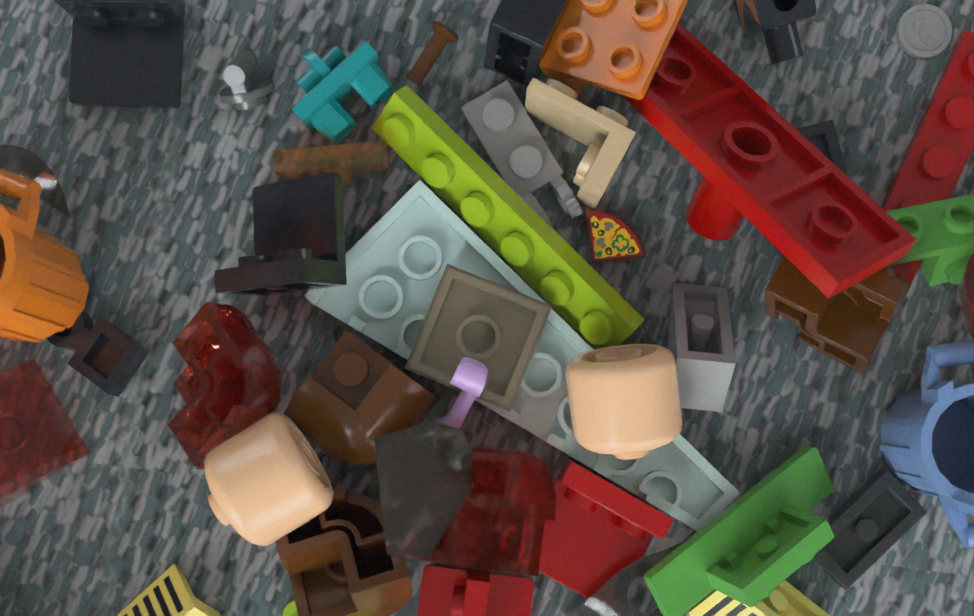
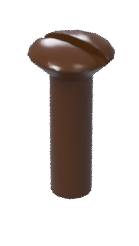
M431 22L434 34L406 77L418 86L422 84L446 44L459 40L457 34L441 22Z

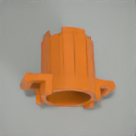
M0 169V194L21 201L17 211L0 203V337L12 341L17 339L38 343L45 341V338L61 332L65 328L69 329L73 326L85 308L89 284L85 281V275L82 273L81 265L78 261L80 258L75 250L60 242L59 238L35 228L40 208V183Z

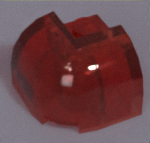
M211 302L204 303L173 341L174 346L188 365L173 383L186 404L168 426L196 469H205L204 461L206 455L212 449L266 415L275 412L280 403L282 392L281 372L270 348L242 309L228 304Z
M477 447L450 450L451 455L439 462L426 480L419 479L412 501L404 558L538 577L545 520L555 521L556 514L554 483L546 463L535 455L519 450Z

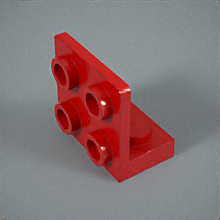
M567 458L516 549L515 555L520 561L610 611L617 604L652 538L656 536L664 540L674 519Z

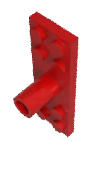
M678 22L645 96L637 100L621 95L702 174L685 213L688 224L696 233L711 240H728L737 233L743 219L746 217L828 299L906 256L917 240L680 22Z

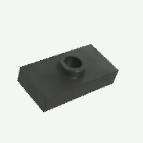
M880 469L828 519L835 538L819 550L813 558L840 587L847 590L927 511L888 470Z

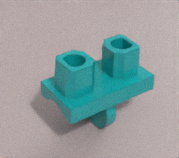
M366 41L348 57L336 45L322 58L308 48L301 54V57L310 69L296 81V84L307 95L292 108V111L309 131L315 128L334 144H339L357 125L354 119L340 106L350 94L355 91L374 110L387 100L394 90L387 76L380 68L381 63L377 52Z

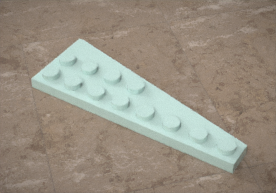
M421 180L346 253L347 285L313 289L304 295L313 305L407 360L447 264L546 303ZM551 308L511 410H505L478 398H475V400L687 526L699 531L724 511L740 492L681 434L668 444L649 450L648 455L637 459H617L612 454L596 453L582 447L576 441L573 434L566 368L570 360L575 356L594 349Z

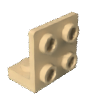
M532 78L526 90L525 110L528 115L588 146L575 172L576 175L572 183L580 187L576 200L584 206L595 210L636 132L626 127L628 120L618 112L604 106H598L595 111L576 100L577 93L567 85L554 79H547L546 83Z

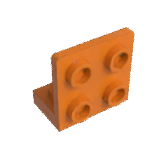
M569 0L539 66L548 79L557 80L573 89L578 95L576 99H578L584 84H589L640 100L645 96L688 1Z

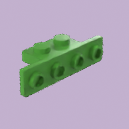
M974 194L886 211L917 239L906 256L890 265L924 259L922 268L928 286L947 282L951 284H964L974 280Z
M809 445L802 447L645 573L644 580L663 616H683L713 590H717L752 608L760 600L768 597L774 588L800 566L811 561L819 550L835 538L828 520L809 512L831 494L834 489L816 447Z

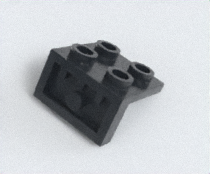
M54 0L73 17L69 101L76 106L172 109L180 107L185 21L184 0Z
M329 171L254 187L252 198L255 256L239 257L238 267L215 270V293L269 296L347 285L342 175Z

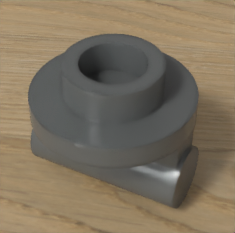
M240 51L223 71V79L229 86L219 92L222 103L234 104L236 110H248L265 104L267 102L266 95L275 89L272 78L262 77L257 79L255 69L257 57L252 51Z

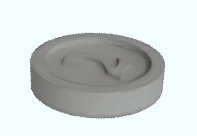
M918 4L909 8L900 17L896 27V36L902 49L909 55L923 59L931 58L941 53L948 46L952 37V25L946 13L940 8L930 4Z

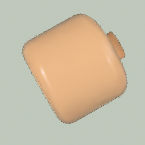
M625 344L587 351L570 360L566 368V382L573 434L576 441L586 450L601 454H612L617 459H637L648 455L649 450L662 447L678 437L682 430V411L674 354L669 349L655 344Z
M280 412L266 415L220 443L206 455L204 461L205 478L212 493L208 495V502L212 511L223 525L231 524L240 536L255 545L266 546L272 544L324 512L330 506L333 499L330 480L317 454L295 423Z

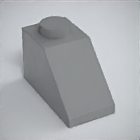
M672 283L666 348L675 357L681 408L715 412L723 411L736 365L727 288Z

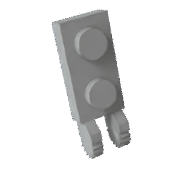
M508 80L460 107L461 113L499 176L545 222L551 226L548 214L541 208L532 194L548 184L555 193L560 208L570 219H574L582 214L578 201L567 182L561 177L563 176L562 169Z

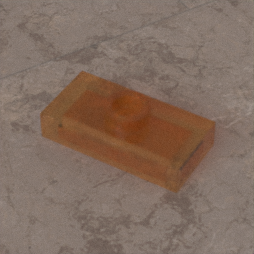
M385 141L273 150L274 173L282 181L332 171L342 175V186L352 183L351 175L391 172L390 154Z

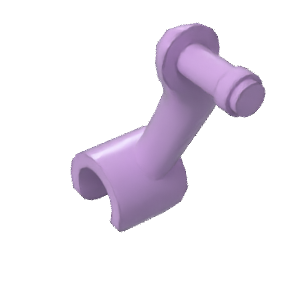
M470 357L461 359L450 384L462 390L452 409L442 418L426 426L424 435L427 441L440 443L463 425L475 398H479L486 384L488 369L483 363Z

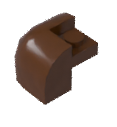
M785 257L765 289L764 308L768 316L777 319L781 314L784 318L794 323L800 330L796 338L831 359L864 374L898 313L912 283L900 278L893 269L886 266L828 299Z
M345 330L312 376H307L285 409L284 415L295 423L309 442L325 454L345 464L372 465L392 457L410 440L441 397L398 365L390 362L349 330Z
M346 487L332 489V502L324 512L276 541L280 560L290 578L298 616H390L406 605L411 599L413 592L394 523L384 505L381 507L369 497L348 492Z

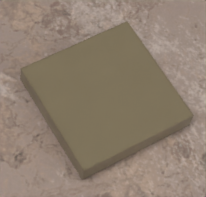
M447 264L404 369L461 391L462 389L450 384V381L461 359L464 357L473 358L483 363L488 369L486 384L478 399L510 411L552 305Z

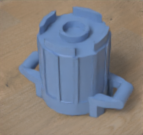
M974 339L927 347L926 359L921 375L922 385L896 397L897 400L890 407L886 416L882 417L881 444H879L880 451L883 452L887 465L891 469L890 473L894 477L899 478L916 492L940 498L947 520L965 548L974 547V522L968 523L966 514L974 515V383L953 384V380H942L940 369L971 364L974 380Z

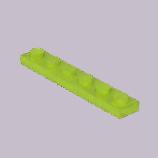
M408 85L394 92L371 128L549 305H552V308L594 349L620 345L642 324L645 319Z

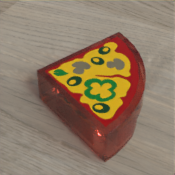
M585 209L590 265L646 258L643 242L630 223L621 216L607 210Z

